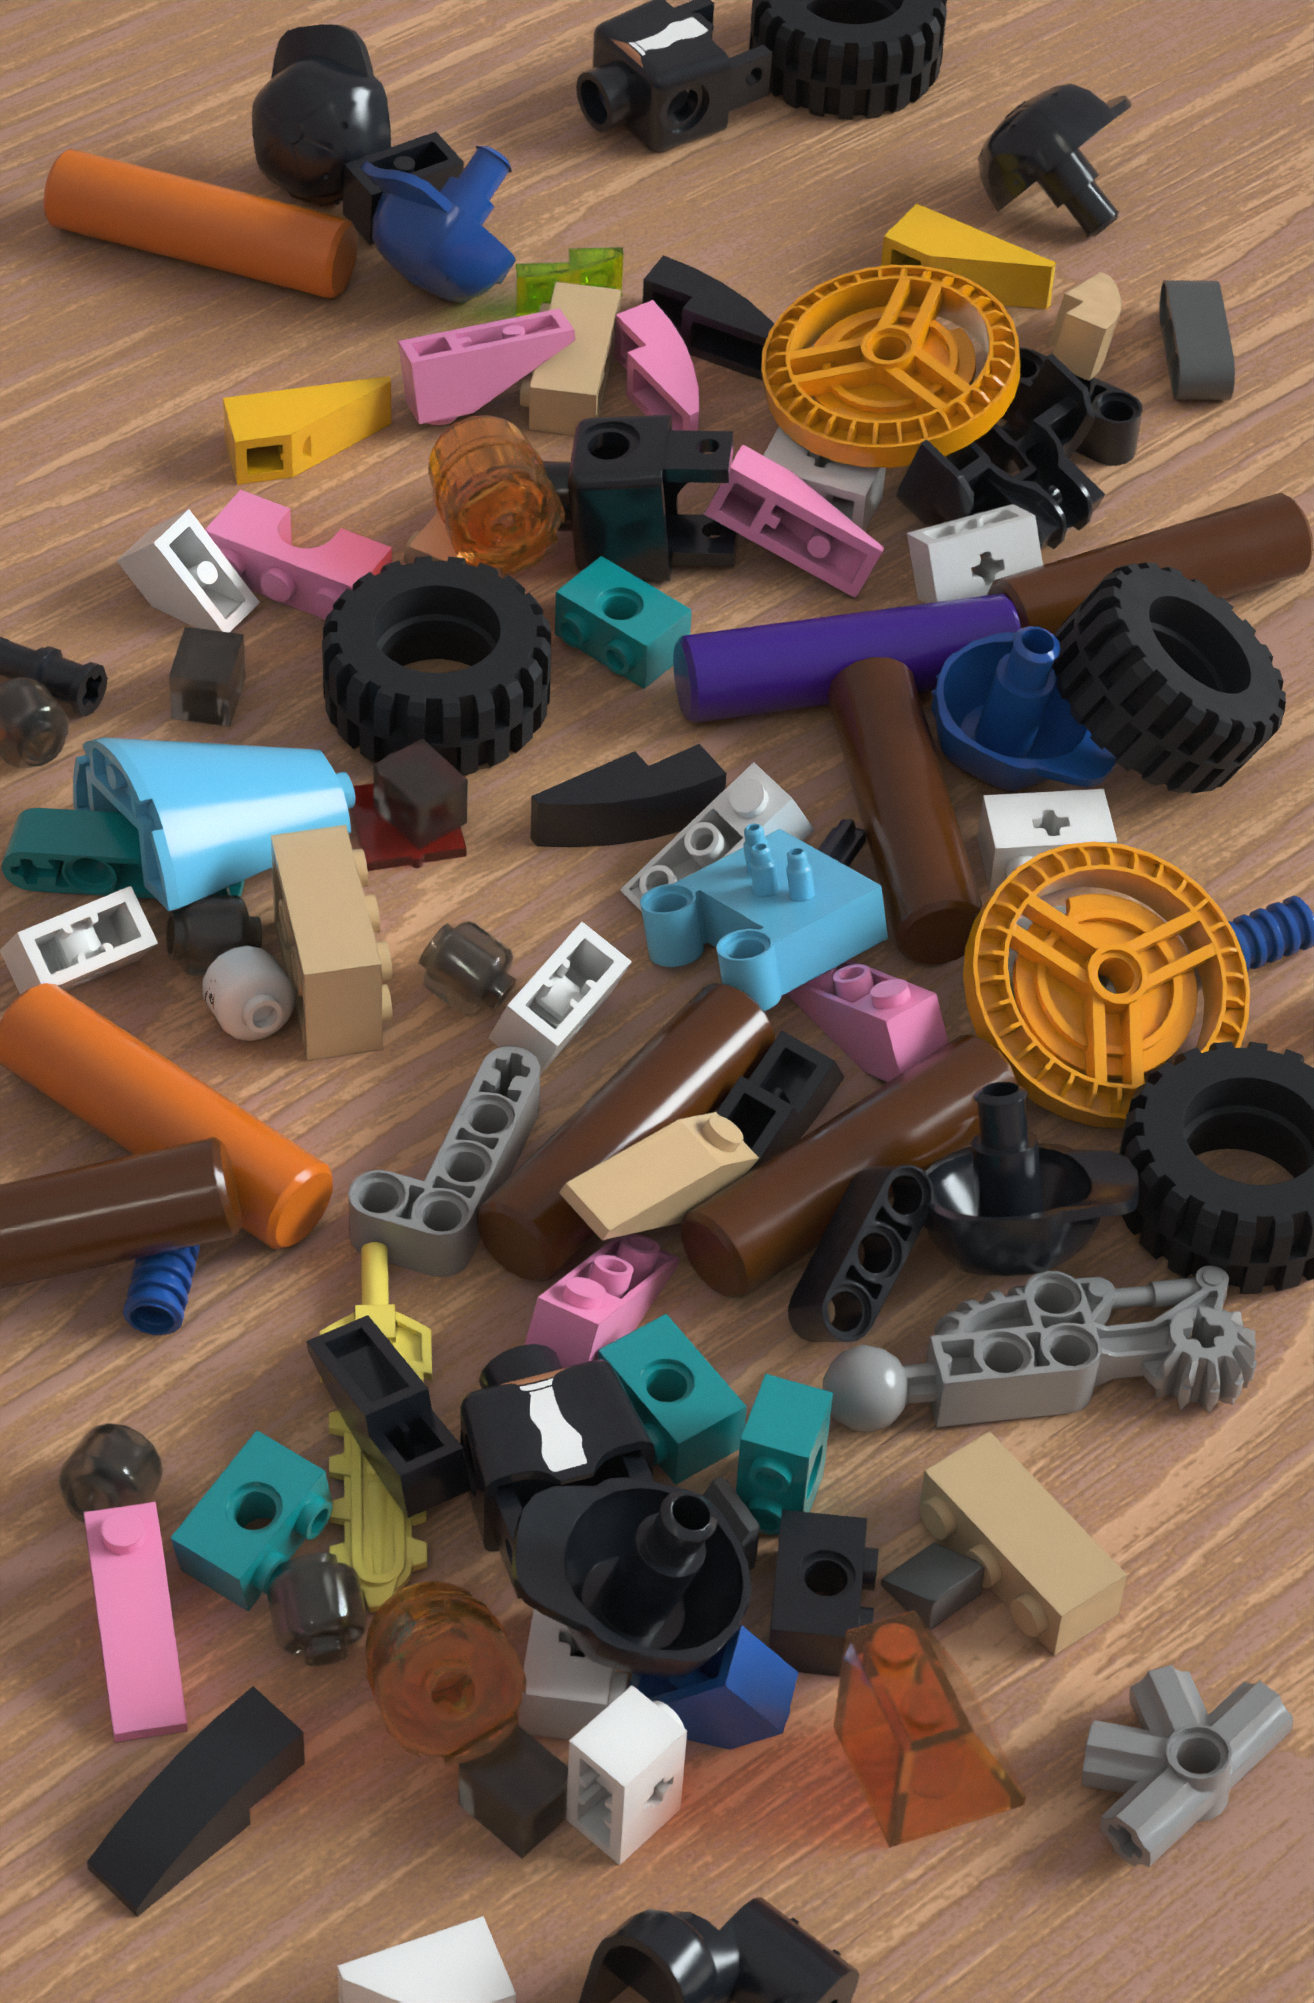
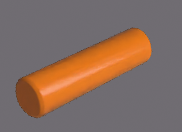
M70 148L61 153L52 164L45 184L44 213L50 226L331 300L341 294L348 285L356 262L358 234L353 222L348 219Z
M43 983L23 992L5 1011L0 1021V1065L132 1155L211 1137L222 1141L228 1152L238 1189L242 1215L241 1228L271 1249H284L300 1242L322 1218L333 1191L332 1170L326 1163L55 984Z

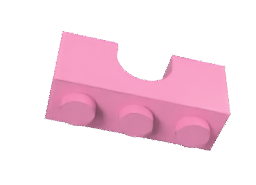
M239 490L205 529L251 591L320 617L323 620H326L327 615L333 610V604L347 588L353 591V584L359 578L369 572L377 575L381 573V568L384 565L392 563V547L342 528L329 542L315 548L292 546L291 509L243 490Z

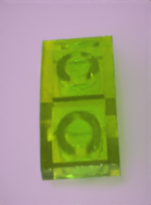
M623 247L569 248L568 262L516 264V317L539 313L542 303L551 304L556 282L620 289L622 297Z

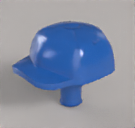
M476 146V152L458 178L450 176L440 192L429 182L413 174L399 170L381 169L373 166L366 160L361 170L383 192L373 217L372 240L383 258L401 275L423 290L446 301L457 303L470 301L485 294L495 284L502 283L516 262V258L496 237L482 226L494 208L490 199L507 174L512 172L509 161L501 153L489 146Z
M1028 626L1021 628L1016 633H997L972 641L956 653H953L944 662L940 674L936 675L937 683L935 689L931 692L933 695L931 710L935 716L937 737L941 750L946 758L957 768L984 783L1009 792L1028 788L1050 779L1076 786L1091 787L1101 784L1117 764L1115 762L1116 757L1105 747L1101 750L1090 739L1092 734L1083 724L1078 725L1070 713V703L1068 700L1061 698L1056 687L1058 676L1055 675L1052 668L1054 660L1059 657L1061 651L1060 642L1054 634L1046 629Z

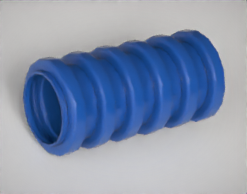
M1294 895L1284 899L1282 903L1275 902L1268 905L1266 909L1259 908L1250 912L1249 916L1243 914L1234 918L1232 922L1228 921L1237 936L1246 961L1247 972L1249 968L1257 969L1264 966L1266 962L1273 963L1278 961L1283 955L1287 957L1298 953L1299 949L1307 950L1314 947L1313 912L1300 897Z
M200 1245L135 1260L131 1276L132 1282L129 1285L127 1299L123 1308L124 1318L133 1328L151 1335H167L176 1332L182 1326Z

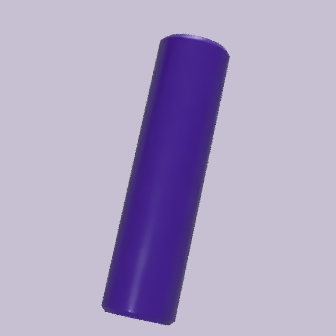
M1002 593L680 636L675 643L673 654L676 692L681 711L691 723L829 705L827 694L830 684L838 673L856 661L871 657L892 658L904 663L913 672L918 692H928L935 689L937 683L936 675L940 674L944 662L953 653L978 639L997 633H1016L1021 629L1014 603Z

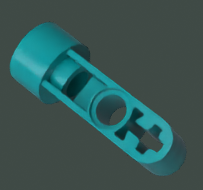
M30 808L18 815L1 865L5 878L16 887L36 892L107 896L131 886L137 898L156 899L144 887L138 829L122 813ZM245 880L193 903L236 905L240 900Z

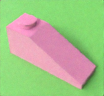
M559 308L398 341L406 403L419 424L444 425L455 421L457 416L472 414L575 341L574 328Z
M743 444L731 464L729 483H720L704 513L709 518L854 598L859 594L884 550L881 544L797 475Z
M156 1502L84 1512L89 1565L114 1742L188 1731Z

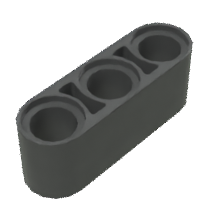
M1164 280L1160 291L1159 317L1173 398L1175 400H1231L1235 382V363L1219 281Z

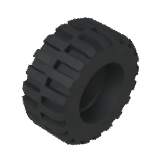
M752 0L749 50L764 45L772 52L770 92L775 97L782 95L786 104L796 109L800 106L808 108L810 114L824 117L825 113L838 115V119L852 120L853 116L865 115L866 119L880 117L883 111L889 110L891 113H895L904 109L909 104V101L915 103L935 83L942 62L947 0Z
M432 556L415 557L414 563L401 565L400 561L384 565L381 568V573L377 575L369 572L359 578L353 584V591L347 588L333 604V610L326 617L323 626L322 659L323 695L327 715L330 722L338 729V734L353 749L360 746V754L377 765L385 761L390 763V768L395 772L409 775L411 770L424 771L425 777L442 778L443 772L458 771L459 776L472 774L478 770L479 765L487 763L491 768L505 761L509 757L510 749L517 753L533 738V733L542 726L546 718L547 705L550 703L551 630L549 622L543 616V609L530 593L525 594V588L509 575L505 578L499 577V572L494 567L479 563L478 567L467 565L464 558L449 556L448 561H432ZM444 659L464 663L471 667L448 673H428L404 667V665L421 660Z
M1145 562L1124 565L1108 573L1056 631L1055 636L1060 642L1061 648L1059 657L1054 660L1052 665L1055 675L1058 676L1056 687L1061 698L1068 700L1070 703V713L1078 725L1083 724L1092 734L1090 739L1101 750L1105 747L1116 757L1115 762L1127 771L1131 769L1141 774L1142 780L1154 786L1165 784L1168 791L1177 793L1191 792V794L1213 791L1215 788L1222 787L1279 730L1286 705V692L1282 691L1284 681L1280 670L1272 665L1273 655L1266 644H1261L1256 638V630L1246 619L1242 621L1232 611L1234 607L1223 597L1217 598L1208 591V586L1197 579L1189 580L1183 577L1182 571L1171 567L1160 569L1157 563Z
M1231 1041L1214 1043L1210 1045L1208 1052L1201 1053L1197 1047L1175 1056L1174 1065L1169 1061L1160 1065L1148 1075L1147 1082L1137 1088L1131 1099L1129 1112L1126 1114L1119 1154L1128 1157L1137 1167L1139 1198L1136 1209L1121 1216L1128 1229L1134 1235L1141 1233L1139 1244L1156 1260L1161 1256L1167 1259L1168 1269L1183 1278H1187L1189 1274L1196 1276L1197 1271L1204 1266H1216L1223 1269L1229 1276V1286L1240 1287V1294L1262 1293L1263 1286L1274 1285L1276 1292L1299 1286L1303 1275L1308 1281L1314 1279V1068L1304 1063L1305 1058L1303 1055L1288 1049L1285 1050L1284 1054L1267 1050L1268 1044L1249 1042L1247 1048H1233ZM1219 1149L1250 1151L1275 1161L1286 1169L1294 1179L1271 1185L1241 1183L1217 1174L1205 1166L1196 1156Z

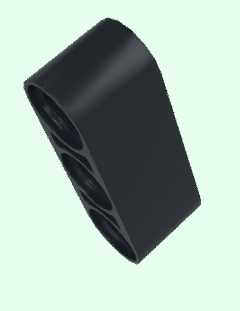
M1019 348L1020 380L1015 397L1002 419L1009 421L1018 410L1047 356L1028 348ZM1076 376L1088 388L1095 421L1075 452L1108 466H1119L1128 463L1136 454L1143 411L1141 402L1132 394L1093 377L1088 381Z
M914 1165L867 1167L858 1172L852 1179L789 1302V1321L792 1329L800 1338L810 1342H855L864 1337L871 1329L930 1214L929 1210L925 1209L924 1202L934 1203V1187L930 1177L921 1168ZM890 1184L894 1191V1202L892 1207L888 1200V1190ZM860 1242H862L865 1252L862 1265L858 1258ZM831 1299L835 1307V1316L832 1324L828 1318V1306Z

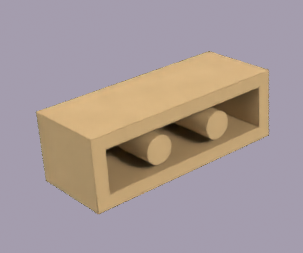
M556 282L551 304H541L540 312L560 308L574 328L575 341L534 369L533 374L529 373L522 378L520 406L529 407V430L575 436L576 427L579 422L587 418L600 417L615 352L616 314L620 313L621 305L620 289Z
M990 1431L924 1471L919 1512L928 1531L939 1540L945 1539L957 1553L976 1560L985 1569L982 1587L986 1589L991 1588L1010 1609L1013 1620L1019 1629L1028 1637H1036L1053 1656L1119 1614L1127 1574Z

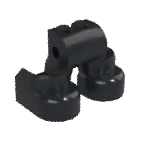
M1050 354L1046 357L1022 404L1004 426L1000 427L996 423L986 434L967 447L947 455L946 458L927 439L923 441L896 494L898 500L923 524L928 526L938 525L944 521L949 522L1014 504L1035 515L1040 549L1042 550L1046 546L1055 549L1065 540L1068 530L1074 527L1080 531L1090 522L1092 513L1099 507L1105 496V493L1069 459L1080 446L1095 421L1088 388L1055 355ZM1018 469H1019V471H1020L1018 474H1016V475L1013 476V477H1011L1009 474H1007V473L1015 472V471H1017Z
M758 1897L743 1905L720 1930L708 1920L691 1912L675 1911L671 1913L648 1909L631 1916L606 1936L595 1950L579 2003H610L628 1986L650 2003H730L732 2001L736 2003H851L858 1984L859 1973L857 1969L840 1957V1952L836 1949L830 1950L801 1928L799 1921L794 1917L788 1918L765 1899Z

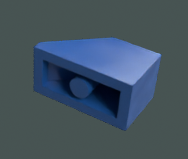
M740 1625L741 1629L735 1632L727 1645L723 1646L707 1663L689 1675L678 1678H663L633 1673L629 1687L633 1685L652 1702L661 1701L668 1705L678 1715L684 1728L687 1730L686 1740L730 1750L783 1734L790 1714V1705L799 1673L743 1625Z

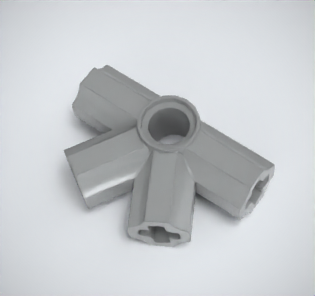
M1173 1665L1148 1671L1141 1681L1130 1686V1703L1142 1729L1094 1720L1090 1726L1086 1743L1082 1785L1125 1793L1101 1816L1100 1820L1101 1832L1108 1838L1117 1855L1133 1867L1137 1864L1150 1867L1196 1822L1212 1820L1220 1815L1228 1804L1229 1790L1292 1731L1293 1716L1283 1705L1280 1695L1261 1681H1258L1256 1684L1244 1681L1208 1715L1189 1671H1179ZM1190 1772H1201L1204 1774H1194Z

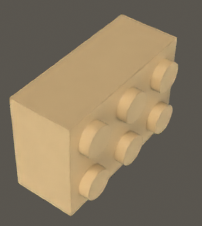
M346 825L271 835L274 923L286 974L295 990L294 1008L307 1061L383 1050V1023L393 1022V1011L388 985H382V981L392 979V963L387 941L377 942L374 933L380 932V917L376 897L374 894L365 895L362 887L368 886V870L364 850H352Z

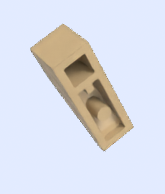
M717 1112L676 1120L568 1181L559 1193L599 1238L606 1240L682 1223L683 1217L690 1210L746 1175L759 1157L743 1141V1134L740 1129L727 1118L719 1116Z

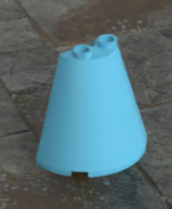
M102 737L86 741L83 744L86 755L76 757L73 773L74 810L121 812L138 829L144 887L168 911L182 908L272 868L271 835L346 825L348 833L351 832L348 809L353 808L355 805L353 784L346 772L335 774L332 766L319 749Z

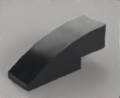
M663 255L643 280L642 304L653 300L675 326L691 356L763 381L761 371L762 351L768 333L774 325L771 319L748 299L721 281L694 267Z
M700 744L649 766L634 751L531 796L530 839L536 846L574 848L624 844L680 832L726 789L727 773Z
M782 1030L750 1079L748 1080L740 1076L717 1110L719 1116L727 1118L740 1129L743 1134V1141L759 1157L750 1171L800 1140L845 1078L835 1060Z
M368 1315L306 1341L308 1352L346 1425L374 1471L407 1518L471 1490L464 1449L432 1410L428 1387Z
M252 1686L184 1747L146 1787L88 1859V1870L138 1917L250 1825V1808L305 1764L303 1731Z

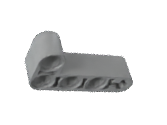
M504 1046L489 1052L483 1060L424 1181L384 1170L368 1171L356 1177L350 1185L348 1193L349 1237L352 1246L359 1253H361L363 1245L370 1242H379L387 1246L388 1263L438 1277L455 1275L464 1270L481 1239L478 1231L477 1212L480 1206L510 1177L538 1118L540 1064L538 1058L531 1051L518 1046Z

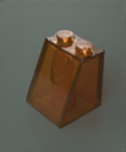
M915 1610L845 1632L833 1728L889 1848L1025 1805L1026 1796L968 1678Z

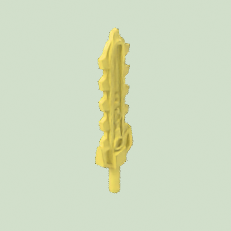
M379 1242L367 1243L361 1248L362 1305H355V1312L320 1331V1335L368 1315L423 1382L424 1379L432 1380L431 1329L395 1311V1304H389L388 1248ZM339 1410L329 1413V1434L344 1437V1453L329 1457V1478L344 1481V1497L332 1500L333 1505L329 1522L344 1525V1542L329 1546L330 1568L345 1571L349 1584L355 1591L362 1594L369 1613L390 1610L394 1595L406 1586L411 1578V1573L427 1567V1542L412 1538V1526L426 1522V1510L407 1518L365 1457Z

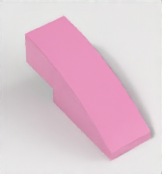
M653 300L616 314L614 358L627 370L626 396L645 415L671 414L672 430L698 431L699 387L695 368L685 342L671 320Z

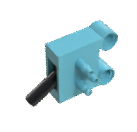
M843 819L837 827L832 828L818 850L781 829L764 836V829L761 825L750 824L744 829L745 842L743 843V848L673 884L652 888L644 893L640 899L649 959L653 963L664 967L684 966L701 957L704 952V944L709 943L717 948L722 984L733 986L747 993L759 1003L764 1011L778 1004L781 996L888 939L881 885L849 868L866 843L865 830L856 828L854 820Z

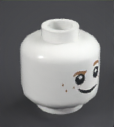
M242 946L230 949L215 959L208 967L202 980V995L209 1010L221 1028L235 1039L254 1041L274 1034L289 1020L295 1007V990L290 979L277 960L262 948Z

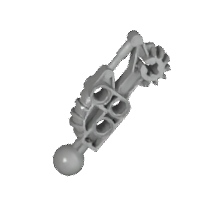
M1204 1266L1192 1278L1152 1281L1146 1286L1116 1289L1110 1281L1102 1277L1074 1279L1072 1276L1060 1271H1044L1031 1277L1025 1286L1012 1287L1005 1296L999 1290L990 1291L985 1294L983 1301L977 1302L974 1299H968L958 1304L955 1311H949L942 1316L936 1323L935 1335L930 1336L926 1363L902 1365L897 1357L886 1350L867 1345H860L842 1351L830 1364L823 1378V1390L833 1392L831 1415L834 1420L852 1430L869 1433L891 1426L903 1412L906 1404L930 1402L936 1427L1069 1414L1082 1410L1090 1403L1095 1387L1112 1379L1144 1376L1155 1388L1156 1397L1175 1395L1178 1399L1180 1410L1189 1402H1198L1210 1413L1218 1400L1234 1405L1237 1397L1241 1395L1242 1388H1247L1249 1381L1253 1380L1257 1361L1254 1360L1257 1343L1255 1341V1331L1243 1327L1241 1311L1228 1312L1223 1310L1229 1276L1219 1267ZM1149 1305L1152 1308L1175 1306L1151 1322L1112 1326L1104 1325L1109 1320L1112 1309Z

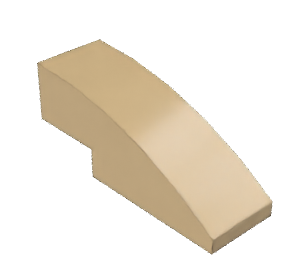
M1102 272L1064 294L1048 345L1055 347L1053 355L1074 375L1088 381L1099 373L1104 364L1121 313L1122 299L1118 287L1110 275Z

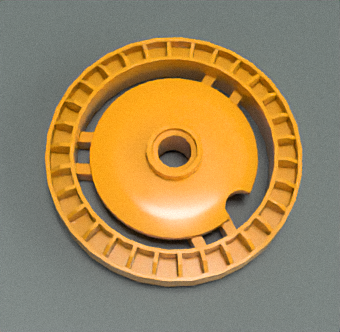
M886 265L864 268L839 275L815 286L797 298L779 316L768 333L762 351L761 371L768 408L778 426L794 442L810 452L835 462L859 467L893 468L910 466L920 444L926 439L945 457L967 447L986 434L1003 417L1015 397L1020 380L1019 338L1014 322L1003 304L987 289L966 277L946 270L920 265ZM937 316L952 321L960 327L947 330L936 321ZM962 328L980 342L988 355L985 366L975 381V350L970 338Z
M1092 841L1066 844L1036 855L1017 867L987 898L973 922L965 947L963 982L966 1006L977 1037L990 1042L1002 1053L1011 1065L1018 1085L1028 1091L1027 1097L1062 1118L1085 1125L1124 1128L1131 1099L1137 1088L1144 1084V1073L1164 1063L1181 1047L1192 1028L1196 1015L1198 991L1194 973L1195 968H1197L1201 978L1204 997L1203 1025L1195 1048L1198 1047L1200 1052L1203 1053L1208 1052L1210 1045L1214 1043L1231 1041L1233 1048H1240L1249 1020L1250 987L1246 961L1237 936L1221 908L1197 882L1178 867L1150 852L1127 845ZM1083 886L1106 888L1126 894L1142 902L1167 922L1165 923L1161 918L1140 904L1114 895L1083 894L1070 897L1065 901L1066 915L1041 900L1040 897L1066 888ZM1021 914L1033 922L1027 931L1016 924ZM1177 935H1179L1182 938L1190 954H1187L1183 944L1181 943ZM1009 948L1016 951L1013 965L1015 999L1011 991L1008 971ZM1098 975L1107 977L1113 983L1116 994L1107 991L1101 985ZM1107 1078H1122L1123 1084L1107 1082Z

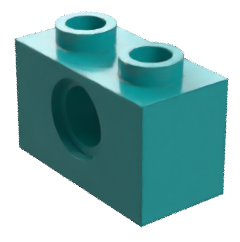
M600 556L556 591L554 635L563 639L569 646L577 648L601 662L615 674L622 675L645 689L673 666L675 643L680 636L690 635L692 609Z
M667 1314L598 1350V1360H604L613 1366L654 1444L653 1466L659 1465L675 1485L740 1449V1439L745 1428L747 1406Z
M765 1374L740 1439L736 1493L760 1525L759 1533L777 1535L780 1533L782 1510L810 1512L824 1475L833 1392Z
M256 1430L170 1537L180 1570L249 1612L263 1593L270 1594L281 1584L289 1569L290 1558L306 1538L308 1540L314 1539L326 1526L331 1516L333 1505L326 1472ZM255 1519H272V1522L262 1529H244L249 1522Z

